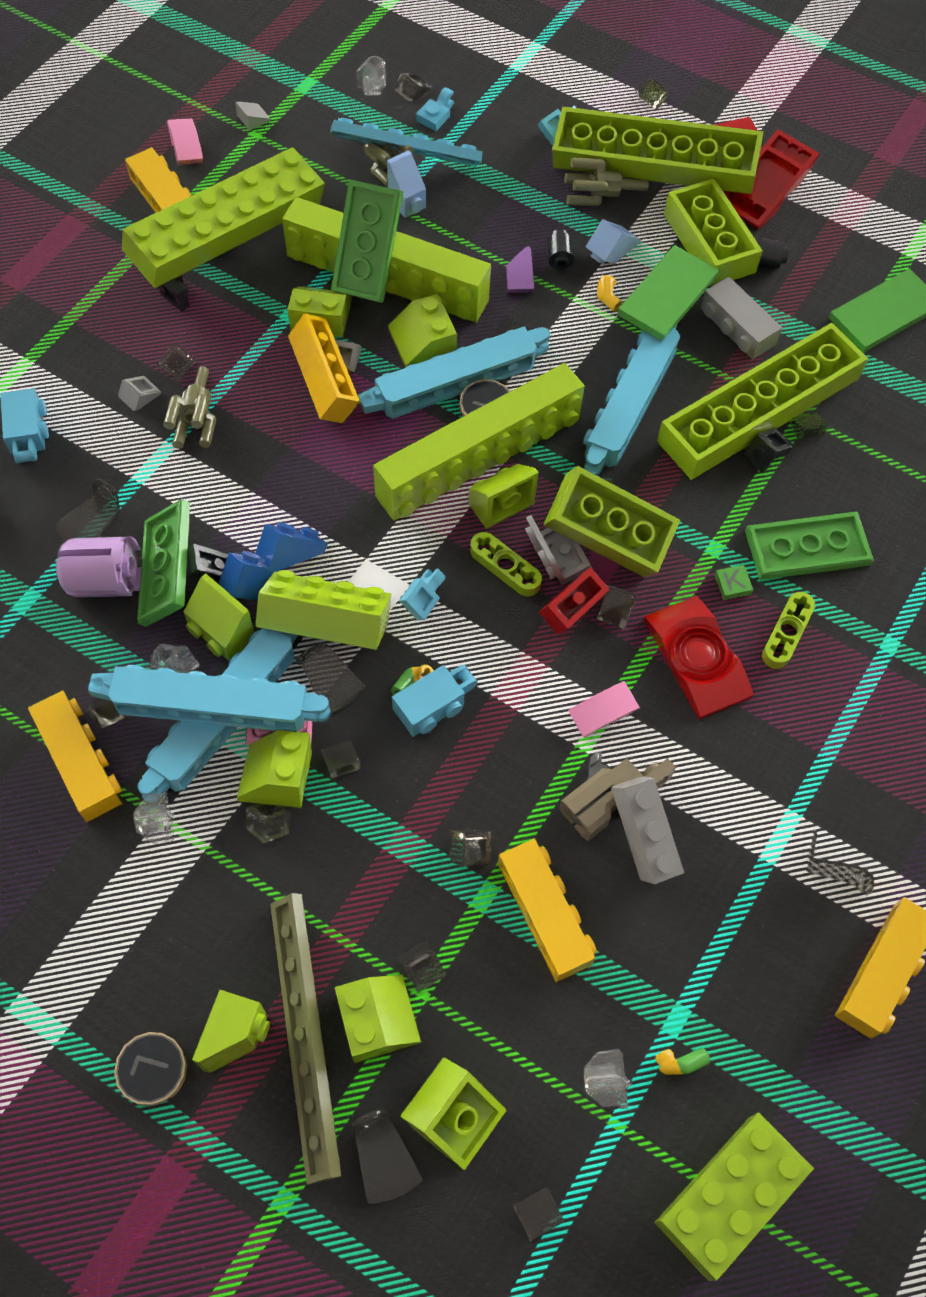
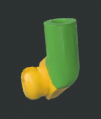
M429 665L408 668L393 685L391 693L393 695L397 694L433 672V668Z
M703 1048L678 1059H675L673 1051L669 1049L657 1054L655 1057L656 1062L660 1066L658 1069L665 1075L690 1074L710 1064L709 1054Z

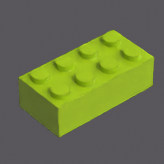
M714 178L668 192L664 216L688 253L719 270L718 276L709 287L716 285L727 277L735 280L756 273L763 250Z
M576 466L566 473L544 522V526L643 577H648L659 572L680 519Z
M288 570L275 571L258 593L256 627L376 650L388 626L392 593L384 592L383 589L378 587H356L353 583L346 581L329 582L319 576H297L294 572Z
M758 1112L745 1121L654 1223L708 1281H717L814 1168Z

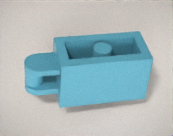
M35 388L0 393L3 440L10 454L13 455L16 464L37 461V451L45 450V438H49L47 424L43 421V416L47 415L45 400L39 399Z
M442 665L393 695L392 708L412 737L419 733L426 734L437 725L438 721L446 716L451 718L462 710L465 694L472 690L478 681L466 665H461L451 672ZM460 679L463 683L458 685L456 680Z

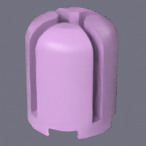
M132 536L73 538L63 543L56 560V574L62 589L74 598L133 596V591L140 590L141 567L137 568L135 550H140L136 539Z

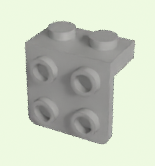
M532 515L526 517L530 526L526 527L525 530L551 579L557 577L562 586L574 580L580 573L591 567L579 543L550 528L540 532Z

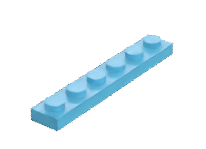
M338 118V121L334 120L330 130V136L365 144L375 142L378 145H386V143L398 146L409 145L414 148V154L476 167L482 161L483 151L476 150V147L473 145L462 144L459 147L452 145V142L446 139H438L436 142L427 140L428 137L422 134H413V137L403 135V131L399 129L379 130L375 124L364 123L363 126L353 124V120L347 118Z

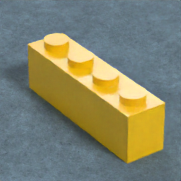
M152 147L125 159L130 179L155 213L191 196L189 190L181 186L177 174L174 171L170 172L162 155L158 156Z
M303 314L288 335L319 418L343 423L360 402L327 319Z
M61 691L28 707L55 765L84 820L89 822L121 805L122 803L117 794L122 789L114 774L108 777L104 767L108 766L109 763L101 748L96 751L94 750L91 742L96 740L88 723L81 724L78 717L83 715V712L76 699L69 700L64 691Z
M534 838L499 854L498 866L555 981L558 982L592 966L595 960L594 954L597 951L591 937L588 934L584 936L579 926L581 918L576 907L573 904L569 906L563 895L566 893V889L559 875L554 876L549 867L551 860L544 846L539 847Z
M905 897L892 907L835 1014L837 1018L870 1039L881 1033L887 1034L896 1018L892 1015L896 1004L901 1005L910 992V988L906 985L911 975L916 977L924 965L925 960L921 956L926 948L925 909Z

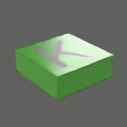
M744 565L716 570L714 576L723 600L752 594L753 587Z

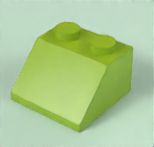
M303 286L293 288L288 306L290 330H293L303 314L326 318L333 336L343 337L353 296L326 289Z
M438 294L412 301L388 325V330L405 368L409 365L418 364L435 356H441L457 350V333Z
M516 464L510 468H503L496 475L486 480H479L469 488L468 504L487 529L534 505L539 472L536 468Z
M205 573L200 578L183 611L187 620L185 626L195 638L198 639L201 636L207 641L206 645L217 657L222 655L230 662L236 653L242 652L245 649L250 637L254 633L250 613L247 608Z
M277 730L249 744L237 801L301 808L312 756L310 733Z
M403 975L368 977L335 987L354 1063L421 1043Z
M219 990L192 1059L203 1071L211 1073L254 1051L258 1041L264 1042L270 1027V1021H267L268 1015L260 1002Z
M443 1057L400 1117L424 1139L465 1170L507 1110L467 1070Z

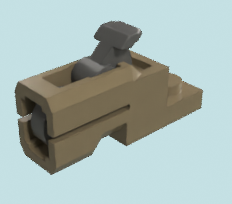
M597 752L590 757L587 781L562 799L559 809L571 824L576 823L574 828L585 840L589 841L608 826L611 813L618 809L611 790L612 786L637 777H649L655 779L659 789L672 778L676 766L667 758L661 764L657 762L652 763L641 774L629 759L626 758L616 767L610 769L606 765L601 764L602 753Z

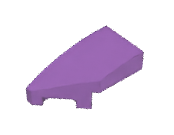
M530 246L525 247L506 265L507 293L534 291Z

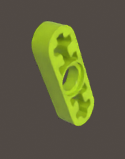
M481 532L473 536L470 552L475 560L519 594L533 596L539 592L542 576L534 566L490 533ZM479 544L481 546H485L486 544H488L489 550H487L486 548L479 550ZM501 559H509L513 562L514 566L511 569L505 570L500 568L497 563ZM523 578L525 580H529L530 578H532L533 584H523Z
M796 592L790 596L762 652V659L770 668L781 669L789 662L815 609L814 599L809 594ZM798 603L804 605L800 615L796 617L793 613ZM784 624L792 625L796 629V635H785L781 630V626ZM781 643L785 646L779 658L773 656L778 644Z

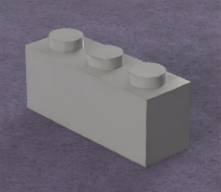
M730 277L705 291L700 309L752 360L777 344L782 327Z
M637 777L612 786L611 790L640 880L657 884L683 874L684 870L655 779Z

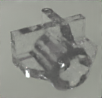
M378 56L367 58L357 69L358 88L364 87V95H380V90L386 87L385 61Z
M162 644L154 649L151 655L152 663L148 670L168 668L177 673L189 674V672L195 670L200 665L186 645L174 647L171 644Z
M167 792L144 796L134 811V823L137 833L153 844L175 840L173 829L174 815L171 812Z
M619 1049L597 1052L583 1070L587 1094L603 1107L619 1105L620 1109H628L626 1088L631 1083L624 1073L623 1054Z

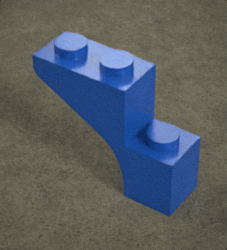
M279 522L277 526L265 524L255 554L248 551H242V554L229 552L219 585L235 598L258 601V593L275 571L278 572L323 554L328 543L318 537L319 532L311 528L302 527L301 530H296L293 526Z

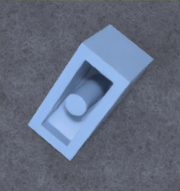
M408 150L387 160L388 188L403 191L400 213L406 218L425 209L426 188L412 153Z
M602 219L587 243L586 248L593 252L591 257L599 263L604 264L606 261L615 264L637 246L641 239L624 227Z

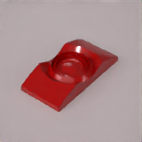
M777 129L761 148L752 194L725 191L724 194L743 221L756 229H760L776 214L787 196L802 183L818 159L819 153Z
M697 596L644 616L643 620L699 720L753 698L754 693L740 659L726 644L715 616Z

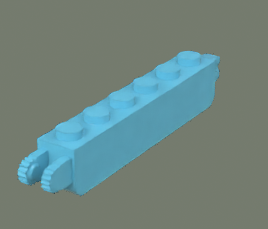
M677 325L663 341L642 330L637 341V350L632 349L626 363L628 367L620 370L616 380V384H618L616 389H610L605 400V404H607L605 409L600 408L594 421V424H596L595 428H589L583 441V444L587 445L585 451V470L598 476L604 465L608 467L618 465L676 354V346L680 339V335L676 330Z
M524 326L515 330H509L493 338H486L467 347H460L453 352L435 356L430 360L409 365L396 372L386 373L375 379V387L358 395L359 404L365 414L384 410L387 417L397 418L461 395L466 386L474 381L484 379L500 381L531 370L535 363V357L542 355V353L545 354L549 350L550 330L539 327L538 329L535 328L527 331Z
M264 628L255 631L245 649L232 657L229 667L223 674L233 675L238 679L246 680L264 678L276 683L295 660L292 644L298 635ZM187 721L176 722L169 730L168 737L161 745L155 746L147 757L145 764L148 770L142 776L137 786L143 799L146 802L153 803L160 800L159 797H162L169 788L175 792L185 790L237 727Z
M127 665L126 667L115 666L114 673L92 674L88 687V692L91 696L112 701L120 715L298 732L304 727V721L324 722L331 715L329 700L325 695L307 693L306 686L295 681L275 683L264 678L246 680L238 679L236 676L229 674L216 677L207 676L199 671H191L187 674L177 673L168 668L148 670L138 665Z

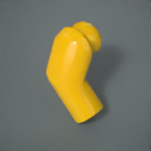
M604 275L598 281L597 298L613 312H616L623 303L613 294L616 280L613 276Z

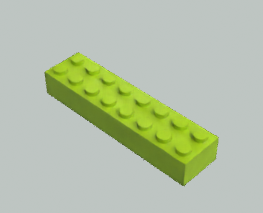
M562 106L552 148L553 167L593 173V169L571 168V158L603 159L606 161V171H619L622 177L686 186L714 178L724 191L752 194L764 131Z
M292 147L123 228L122 251L149 283L156 288L282 224L283 216L296 197L320 204L325 183Z
M296 197L282 218L287 256L294 260L314 265L317 268L334 272L344 213ZM396 231L386 291L411 301L438 294L447 313L477 323L489 301L491 264Z
M830 323L662 421L657 442L692 480L749 446L756 434L772 428H779L857 381L868 358L833 323Z
M566 363L553 368L374 464L375 497L393 521L400 517L411 515L420 506L433 503L440 495L449 490L454 491L469 479L480 477L491 467L505 463L511 456L527 451L540 440L549 439L560 429L574 425L579 420L585 385Z

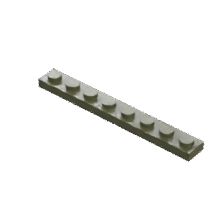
M291 893L271 903L270 906L306 1183L309 1185L341 1177L302 894Z

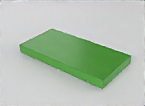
M349 179L331 291L384 302L403 191Z
M674 245L618 308L617 315L663 341L716 279L719 270Z
M909 268L831 311L828 318L864 353L926 318V284Z
M184 499L178 500L144 522L137 621L138 624L145 627L184 607L190 502Z
M857 511L748 525L745 529L759 580L870 566L874 561Z

